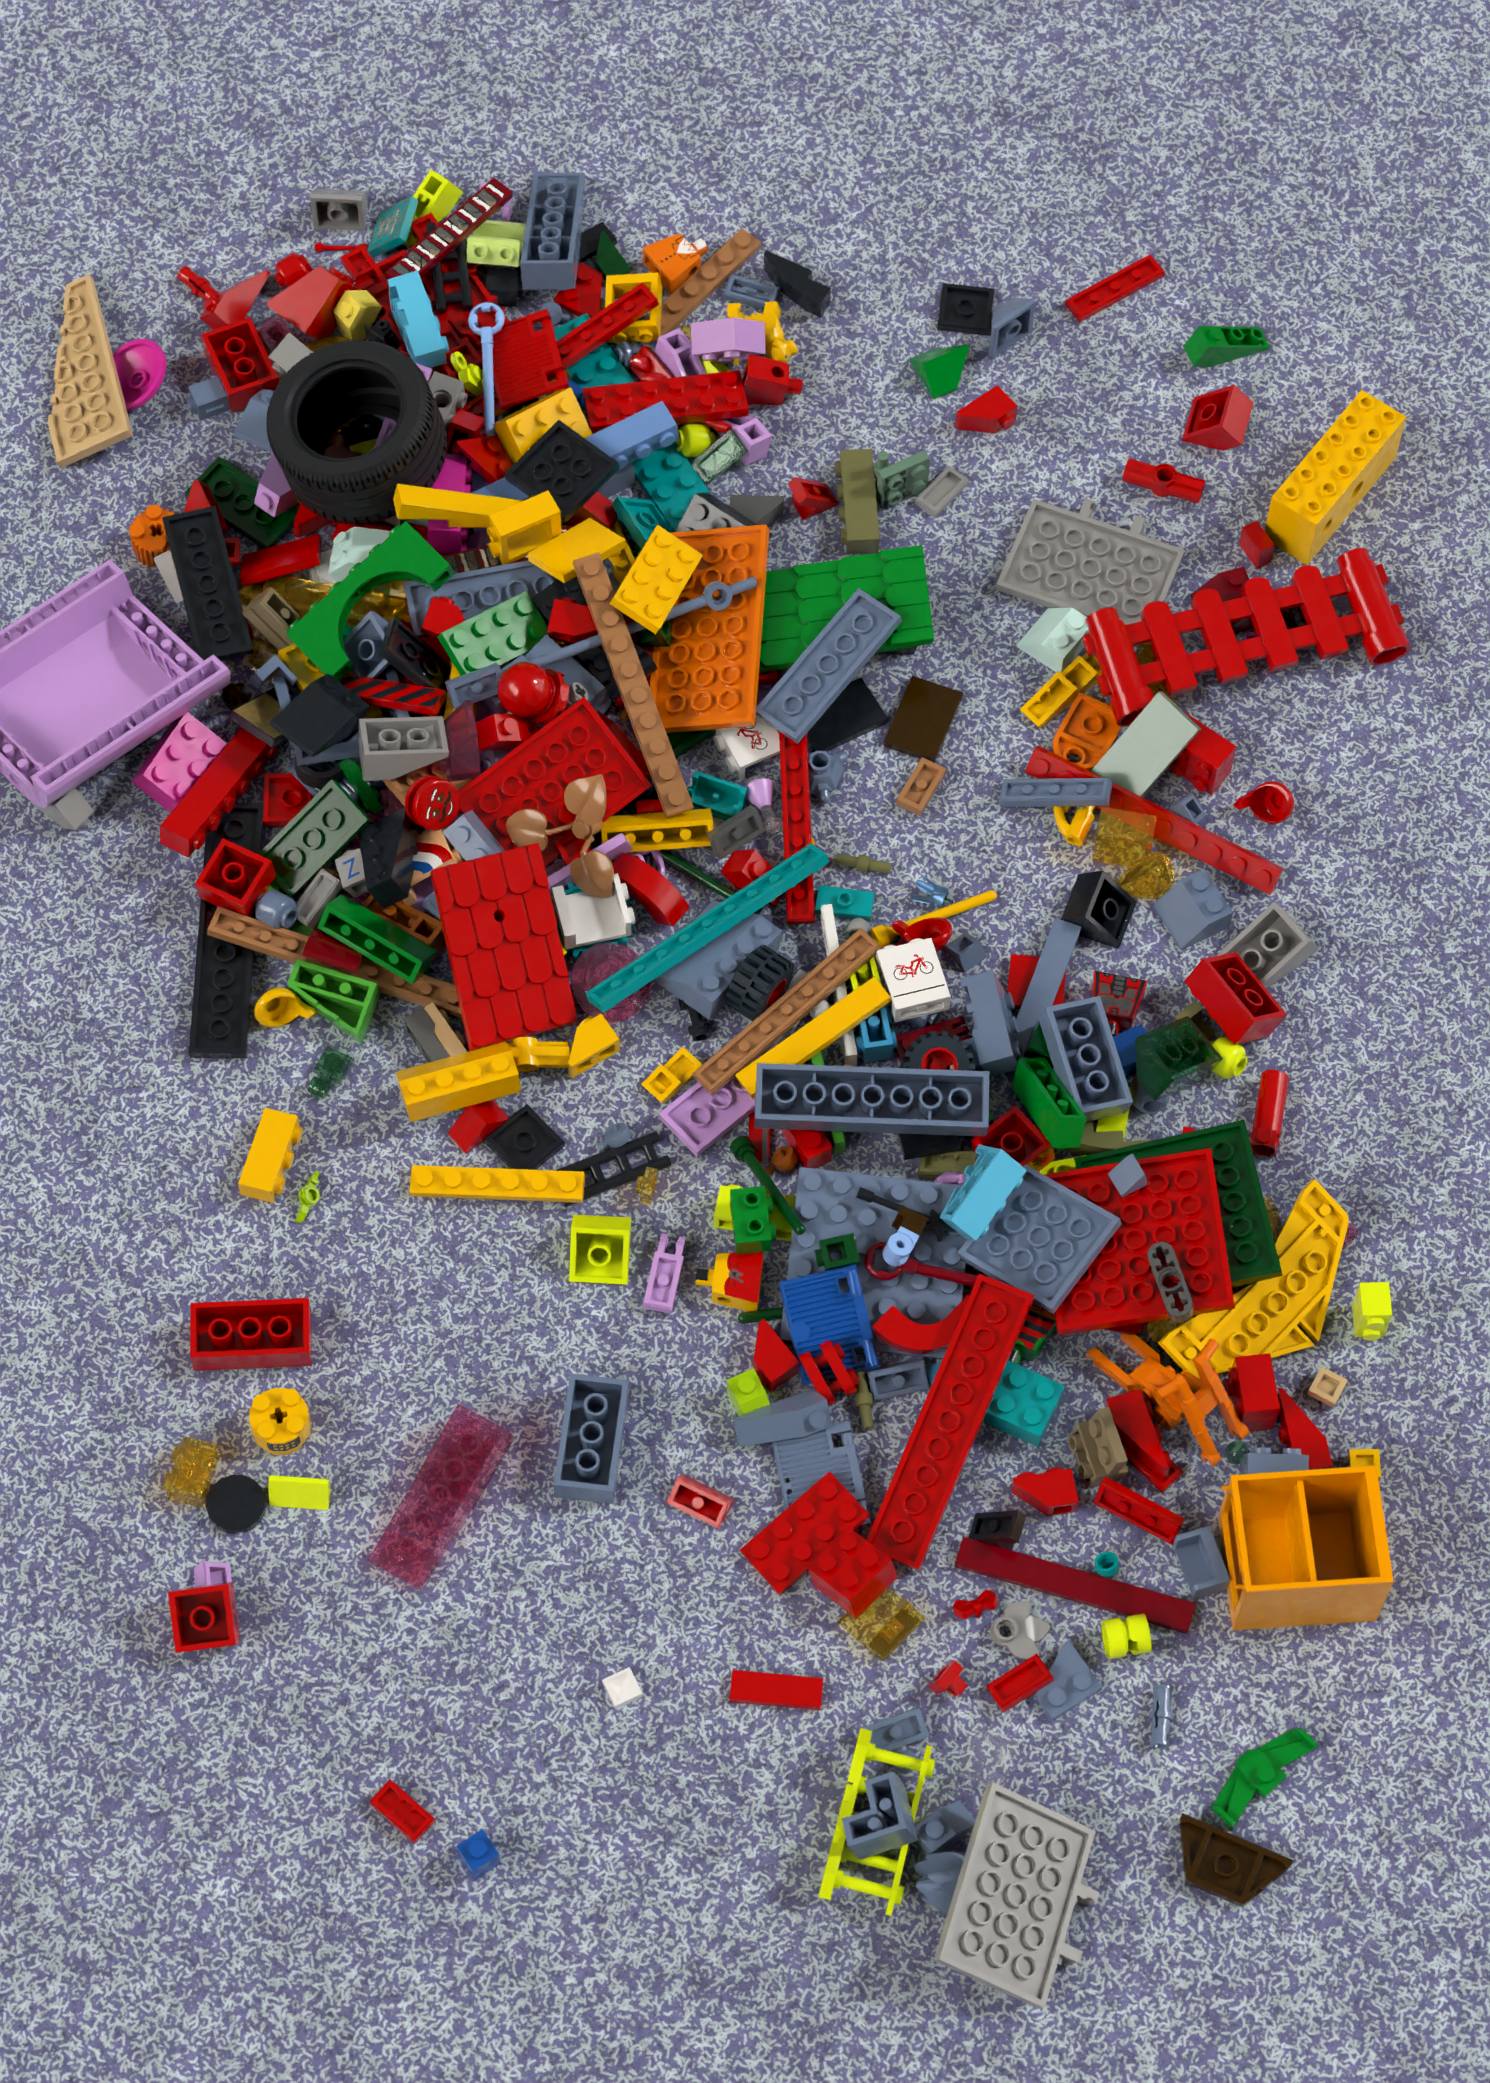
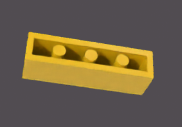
M711 809L691 810L667 819L664 812L611 816L603 822L602 829L600 830L601 844L623 833L633 848L629 852L711 846L706 833L713 830V818Z

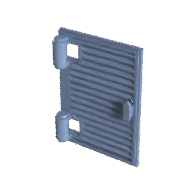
M850 1421L832 1424L833 1426L808 1436L772 1442L785 1510L830 1471L869 1513ZM840 1434L843 1446L834 1448L832 1435ZM870 1518L867 1519L862 1525L870 1524Z

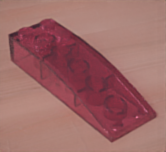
M458 1403L368 1561L421 1590L476 1506L515 1437L508 1430Z

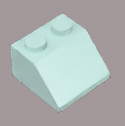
M354 526L346 532H340L333 540L328 575L336 582H341L349 575L350 569L355 564L362 563L369 556L370 550L375 545L382 544L389 537L391 531Z
M1048 608L1016 647L1056 673L1058 671L1062 673L1084 648L1082 637L1089 632L1085 621L1087 617L1074 608Z

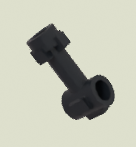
M678 998L681 1011L688 1010L692 1025L688 1026L689 1035H692L693 1040L697 1042L708 1039L711 1030L709 1023H703L701 1014Z

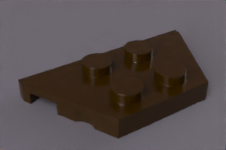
M1182 1813L1180 1816L1179 1826L1185 1883L1239 1907H1245L1284 1874L1293 1863L1292 1859Z

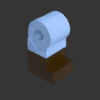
M903 1205L901 1206L892 1224V1227L898 1229V1232L891 1235L883 1249L882 1255L886 1263L894 1267L905 1264L928 1220L927 1217Z

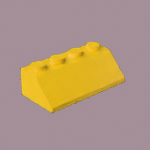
M506 1042L395 1072L410 1122L521 1092L517 1067Z

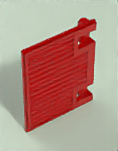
M548 309L506 322L501 330L493 335V381L501 410L569 387ZM541 322L543 329L535 331L533 324ZM555 373L557 380L549 383L547 375Z

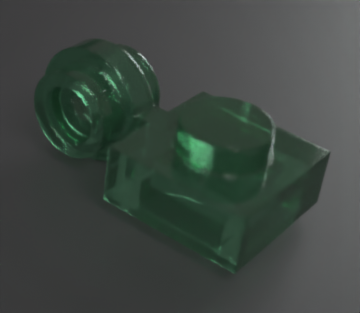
M327 1046L314 1067V1073L320 1077L314 1076L308 1086V1092L311 1093V1096L316 1099L319 1097L325 1099L331 1088L329 1080L340 1085L353 1063V1058Z

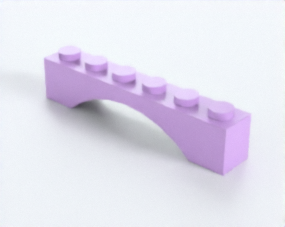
M680 328L658 337L655 354L675 377L707 374L699 356L692 355L691 341ZM744 416L718 419L732 425L729 434L716 432L725 443L734 437L735 454L745 466L767 457L772 435L756 417Z

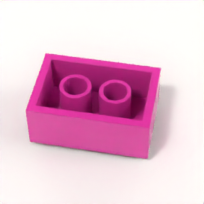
M187 712L170 723L131 782L171 813L227 746V743Z

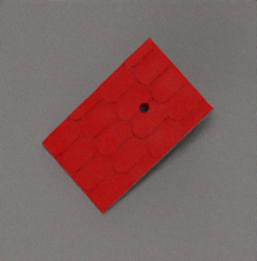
M539 843L432 869L430 874L469 1051L502 1042L508 1043L515 1038L530 1037L576 1024V1009L570 989L569 975L557 930L556 916L548 888L549 882Z

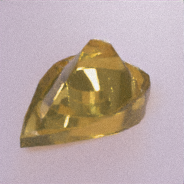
M1159 852L1149 853L1133 863L1119 877L1116 883L1130 896L1160 899L1174 886V871L1165 854Z

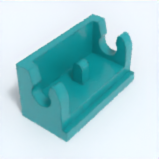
M698 771L694 772L691 789L688 788V793L692 798L694 806L693 810L711 809L712 817L724 821L744 810L747 803V788Z

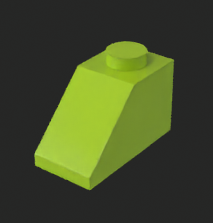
M754 1368L727 1379V1394L738 1416L770 1405L767 1393Z

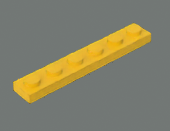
M412 1165L409 1193L411 1196L583 1203L585 1173L579 1171Z

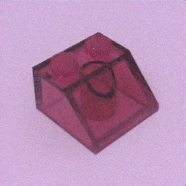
M465 700L444 720L449 757L439 760L440 771L446 772L447 781L449 782L475 779L480 775L478 733L471 700Z

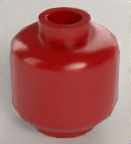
M293 252L275 264L277 273L273 276L283 289L286 286L288 288L313 271L303 253L298 255Z

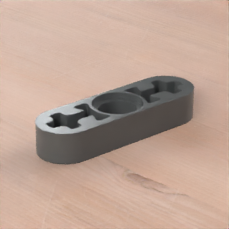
M1157 1242L1149 1248L1147 1253L1151 1270L1169 1318L1175 1322H1185L1194 1313L1190 1293L1172 1246L1165 1242ZM1163 1253L1168 1267L1162 1268L1157 1254ZM1166 1277H1177L1179 1283L1173 1288H1166L1162 1284ZM1178 1295L1182 1306H1184V1310L1181 1312L1176 1308L1173 1298Z

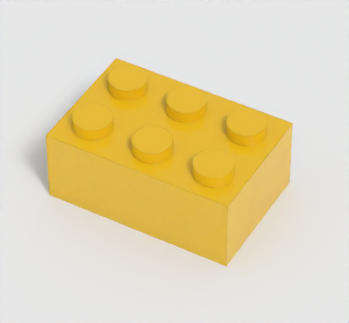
M571 387L558 390L493 423L496 433L513 465L558 420L584 438L593 435Z

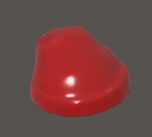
M1268 781L1238 798L1233 807L1237 809L1249 807L1252 813L1261 821L1278 824L1287 820L1292 814L1294 798L1286 785L1277 781Z
M943 918L923 919L910 926L902 920L891 924L893 930L899 933L900 937L907 943L917 938L923 940L932 938L936 953L947 944L953 933L951 923Z

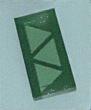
M729 430L690 464L703 483L708 485L748 451L735 432Z

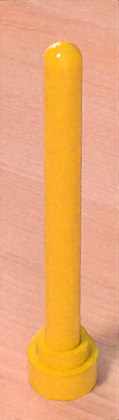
M989 890L905 921V923L910 926L915 922L928 918L946 919L994 901L997 898V893L994 890ZM881 924L870 929L871 938L881 948L890 945V942L894 941V937L900 936L899 933L895 932L888 925L883 926Z

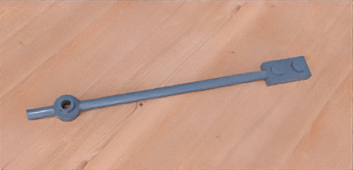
M753 576L729 586L721 581H713L704 588L702 596L673 606L665 621L707 605L713 610H723L731 603L732 596L757 587L756 579ZM719 590V595L716 598H712L713 593ZM636 621L626 624L629 634L646 629ZM599 635L526 662L536 664L542 668L601 646L602 643ZM494 663L446 681L445 684L452 707L457 710L497 695V685L505 670L501 671L500 666Z

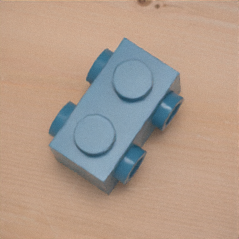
M890 1006L882 1007L854 1027L857 1028L858 1036L855 1037L857 1054L862 1053L864 1063L892 1059L893 1048H897L895 1031H890L889 1023H892Z

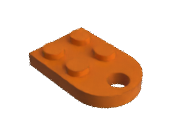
M1079 692L1054 736L1052 753L1068 760V755L1076 754L1082 760L1074 764L1091 771L1113 746L1123 727L1117 725L1110 705Z

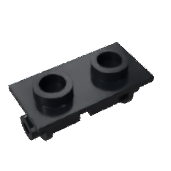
M379 320L372 328L366 324L364 325L367 334L366 340L384 343L398 349L389 321Z

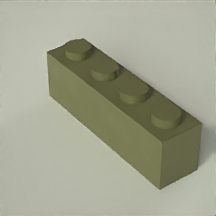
M872 449L840 450V460L835 461V477H840L841 483L836 485L837 499H842L843 506H838L839 522H844V528H840L841 545L846 544L847 554L879 553L880 537Z

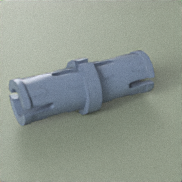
M1160 1684L1153 1686V1707L1149 1713V1720L1152 1721L1149 1746L1156 1749L1169 1748L1170 1723L1173 1722L1174 1716L1171 1713L1173 1687Z

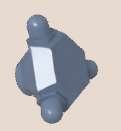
M828 751L808 753L810 793L814 792V794H817L818 801L821 804H827L830 801L829 792L836 789L844 771L843 763L848 759V755L844 751L832 754Z

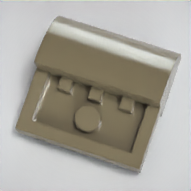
M1109 1407L1098 1409L1089 1421L1078 1423L1071 1431L1068 1439L1069 1447L1075 1453L1078 1462V1473L1080 1478L1084 1479L1087 1489L1100 1486L1105 1476L1116 1481L1129 1472L1126 1465L1128 1460Z

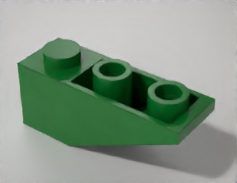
M1198 326L1183 346L1193 367H1213L1263 352L1270 348L1260 327Z

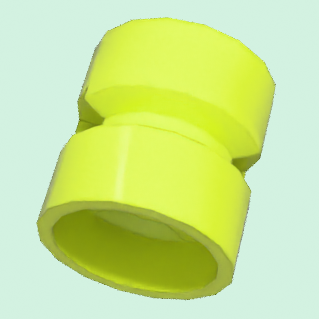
M1145 1614L1127 1616L1123 1622L1120 1618L1101 1621L1102 1639L1108 1659L1126 1657L1129 1651L1133 1655L1151 1653V1635Z

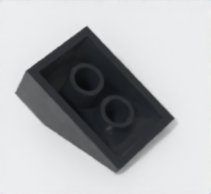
M327 673L311 682L271 720L269 725L309 756L314 757L359 730V719L365 718L370 705L362 700L358 694L353 693L341 684L337 678Z

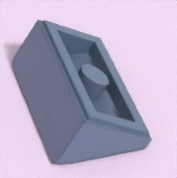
M922 1358L880 1366V1368L865 1371L873 1401L930 1389L925 1360Z

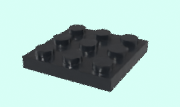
M558 420L504 475L509 483L530 498L549 491L561 511V521L566 523L620 467L616 460Z

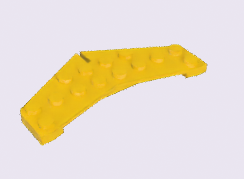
M1316 1179L1310 1180L1300 1191L1275 1240L1283 1276L1253 1282L1233 1294L1235 1309L1198 1314L1167 1332L1158 1344L1183 1370L1185 1369L1198 1379L1200 1377L1192 1359L1199 1355L1210 1338L1219 1343V1347L1209 1360L1211 1367L1216 1370L1217 1374L1228 1371V1368L1232 1367L1234 1358L1237 1356L1270 1353L1271 1358L1315 1346L1299 1329L1297 1324L1315 1342L1319 1341L1349 1223L1345 1210Z

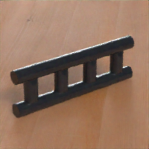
M434 222L426 224L427 235L436 228ZM462 241L455 250H452L431 269L436 311L440 314L447 311L446 304L462 303L463 310L470 311L473 309L465 241ZM457 261L458 271L442 273L441 262ZM459 281L461 292L445 294L444 283Z
M657 1131L631 1140L621 1147L608 1149L554 1171L584 1172L589 1170L595 1183L584 1187L583 1200L667 1168L671 1166V1161L668 1155L658 1157L652 1144L660 1142ZM642 1149L648 1163L632 1168L626 1155ZM616 1159L622 1173L606 1179L600 1165ZM562 1202L564 1207L575 1204L573 1202Z

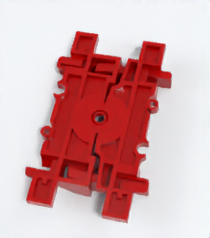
M432 213L412 221L410 232L418 243L427 236V223L434 222L436 227L440 225ZM364 246L341 256L342 265L351 278L355 280L356 284L354 286L359 290H367L382 306L379 313H384L385 315L379 317V320L390 322L393 331L392 335H394V339L400 346L399 350L410 358L391 312L388 279L385 276V272L406 254V251L403 250L377 264ZM456 260L441 262L442 273L458 271ZM467 263L473 308L485 302L497 305V296L490 295L477 277V265L475 263ZM430 269L421 277V281L426 295L430 299L432 312L438 318L441 337H446L449 351L446 352L447 363L432 367L431 377L434 371L459 380L458 371L455 370L450 359L451 354L456 351L464 356L467 365L472 363L483 371L481 336L473 332L468 322L471 310L465 311L463 310L462 303L446 304L447 311L443 314L434 311L436 303ZM459 281L444 283L445 294L461 292ZM503 306L501 309L505 316V307ZM481 310L476 314L478 316V325L476 327L480 329L487 326L494 327L497 324L495 322V314L497 312L494 310L482 312ZM505 316L504 323L509 322L508 318ZM465 390V393L467 394V400H466V401H468V400H469V395H468L467 391Z

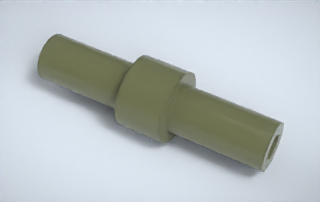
M837 853L835 864L854 867L856 871L865 873L870 870L890 874L892 863L872 860L870 856L860 854L859 857Z
M860 1371L855 1373L860 1381L856 1385L858 1391L854 1396L856 1409L860 1412L862 1430L869 1431L874 1429L871 1408L874 1406L872 1393L868 1391L866 1372Z

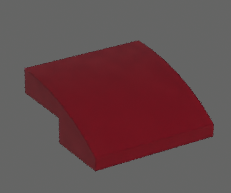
M317 924L308 938L302 955L357 972L361 967L364 955L317 928Z

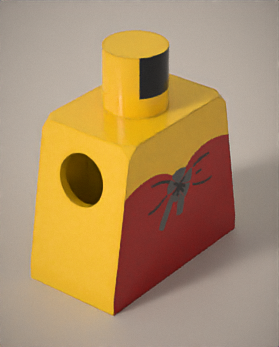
M763 1252L738 1255L736 1253H719L716 1255L714 1269L697 1268L695 1285L712 1287V1302L747 1312L758 1311Z

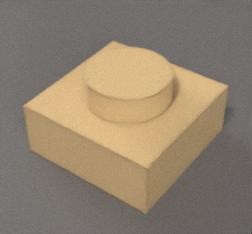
M1321 1366L1307 1395L1334 1408L1348 1380Z

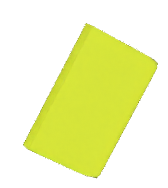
M269 1476L270 1506L328 1510L331 1493L328 1479Z

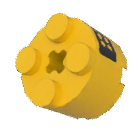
M273 1388L254 1397L249 1412V1423L256 1444L273 1455H288L298 1451L311 1433V1420L304 1399L295 1389ZM283 1419V1423L277 1424L278 1420Z

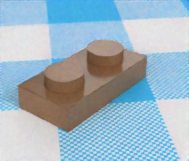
M922 757L896 799V805L921 816L946 775V768Z

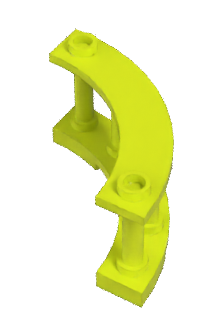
M860 1728L847 1780L853 1784H846L818 1897L831 1900L833 1888L840 1890V1887L889 1899L885 1915L891 1916L894 1904L901 1905L905 1887L899 1886L909 1844L901 1846L898 1860L879 1855H873L860 1860L848 1848V1845L845 1844L846 1836L842 1818L859 1813L853 1811L857 1794L863 1796V1793H867L864 1782L867 1780V1777L861 1776L865 1761L871 1762L875 1760L920 1772L915 1793L906 1791L914 1822L925 1777H932L936 1760L930 1759L932 1746L926 1745L923 1760L875 1748V1744L870 1743L872 1731ZM848 1860L894 1872L892 1887L844 1875V1871L838 1870L840 1862L846 1863Z

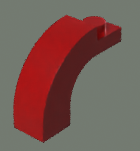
M622 852L616 860L611 862L614 874L619 875L620 883H626L628 893L645 907L656 923L673 927L690 908L680 892L661 873L639 858Z
M969 1295L945 1319L931 1325H922L909 1320L892 1305L873 1325L872 1332L887 1345L905 1353L925 1355L940 1352L948 1348Z

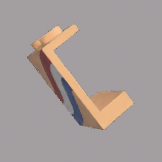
M445 828L437 831L427 829L422 834H418L416 845L419 849L417 855H414L412 860L414 872L409 896L402 900L409 906L418 902L413 885L429 877L432 869L465 861L442 833Z

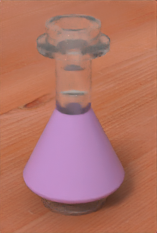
M763 775L749 778L745 783V788H747L746 799L761 810L765 820L763 823L764 832H767L768 835L780 833L783 829V820L775 817L771 807L774 782Z

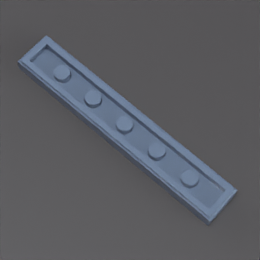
M1058 918L1054 919L1016 1019L1019 1032L1015 1033L1016 1041L1020 1042L1023 1053L1034 1025L1039 1021V1017L1044 1009L1052 1006L1080 935L1081 926Z

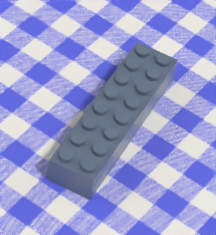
M757 1063L754 1128L986 1137L988 1131L989 1071Z

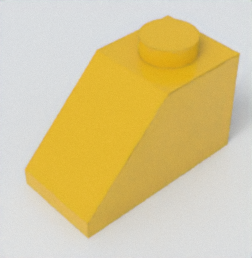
M602 1014L594 1018L588 1017L584 1019L576 1029L568 1061V1071L571 1078L576 1077L620 1051V1039Z

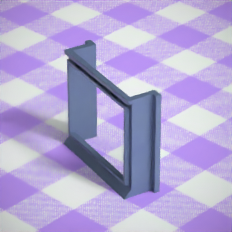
M389 664L382 672L383 680L399 682L395 667ZM284 676L273 677V683L282 711L300 693L289 694ZM389 708L391 718L409 717L408 711ZM289 740L290 745H293L297 766L360 757L358 741L335 744L316 756L311 757Z

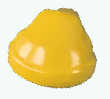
M275 987L260 997L255 1005L254 1014L261 1025L277 1028L292 1022L298 1016L309 1019L317 1014V1010L302 1001L295 992L283 987Z

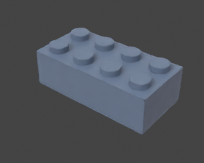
M1100 996L1046 1007L1039 1017V1022L1054 1071L1087 1117L1086 1122L1126 1113L1133 1100Z
M570 1373L553 1484L554 1497L614 1504L630 1394L629 1380Z

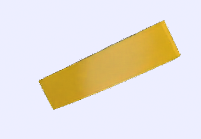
M1087 653L1083 657L1079 655L1062 673L1058 671L1020 711L1039 729L1071 705L1079 692L1084 694L1097 683V676L1102 674L1095 655L1089 657Z

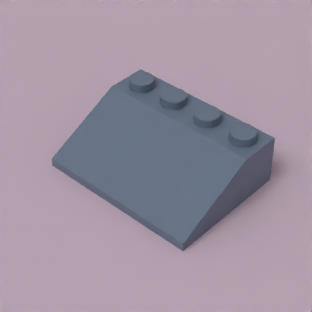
M713 900L694 920L721 902ZM753 913L750 917L745 918L730 928V930L709 942L705 947L700 948L682 962L664 972L654 981L680 1000H683L705 1018L711 1020L726 1004V995L730 982L745 958L761 945H766L777 952L780 947L782 930L761 915Z

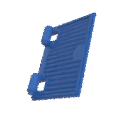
M856 1264L778 1282L796 1359L799 1361V1372L803 1386L812 1384V1381L798 1356L808 1350L813 1358L823 1353L819 1344L828 1339L831 1340L832 1344L837 1341L846 1356L841 1359L846 1369L852 1367L856 1373L880 1368ZM847 1277L850 1291L841 1293L838 1279ZM863 1346L866 1360L858 1362L855 1348ZM829 1363L819 1368L825 1380L837 1378Z

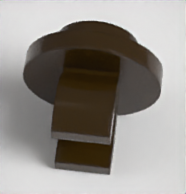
M229 683L223 688L222 700L231 710L251 700L252 693H242L243 683Z

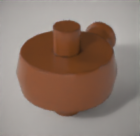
M791 1146L778 1148L772 1157V1163L764 1167L766 1172L770 1175L776 1170L780 1172L793 1170L799 1160L798 1153Z

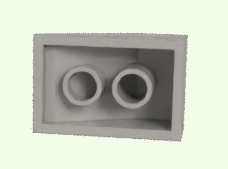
M443 716L359 719L358 748L363 781L392 780L449 757Z
M1274 901L1216 956L1237 952L1264 987L1268 988L1298 968L1319 947L1293 918Z

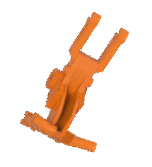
M1119 1333L1121 1335L1120 1339L1145 1360L1130 1375L1126 1374L1095 1347H1092L1085 1354L1087 1358L1093 1359L1094 1362L1092 1364L1103 1371L1127 1392L1140 1389L1142 1395L1156 1406L1152 1410L1153 1417L1164 1429L1171 1431L1182 1420V1416L1185 1415L1190 1430L1202 1450L1200 1454L1201 1459L1205 1463L1209 1461L1212 1467L1222 1459L1203 1420L1206 1419L1205 1416L1216 1405L1232 1436L1237 1434L1238 1438L1243 1440L1250 1433L1247 1426L1240 1421L1233 1407V1402L1229 1399L1216 1370L1209 1363L1210 1358L1219 1347V1343L1212 1338L1208 1340L1199 1355L1192 1359L1200 1379L1188 1373L1185 1369L1181 1373L1176 1374V1371L1171 1366L1164 1367L1161 1365L1160 1354L1137 1335Z

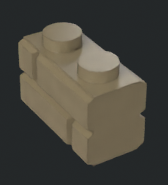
M272 587L255 596L243 612L248 621L278 650L292 645L286 633L294 621L302 619Z

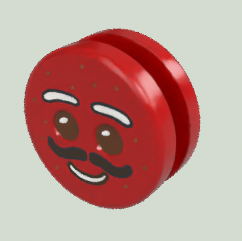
M433 775L417 779L410 786L405 797V810L410 820L428 830L437 831L449 826L455 820L460 808V796L456 787L449 781Z

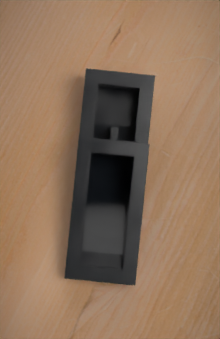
M766 250L764 253V270L777 287H780L781 292L791 301L821 318L830 304L831 288L813 281L812 270Z

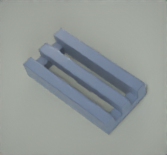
M731 274L723 293V299L764 310L765 302L777 301L781 288ZM733 284H737V285H740V286L747 287V289H743V288H739V287L733 286ZM757 290L772 294V296L757 293Z

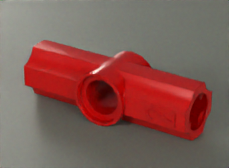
M1131 458L1126 463L1122 481L1150 489L1158 497H1168L1171 495L1194 503L1200 502L1206 483L1205 480L1178 473L1170 464L1163 463L1155 466Z

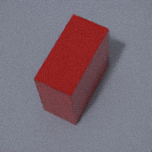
M1256 520L1242 527L1239 546L1255 568L1259 569L1271 563L1275 545Z

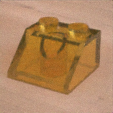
M1101 806L1092 861L1147 870L1157 815Z

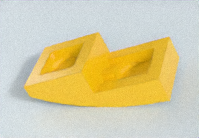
M682 1046L664 1066L660 1064L641 1085L663 1104L693 1079V1073L703 1064Z

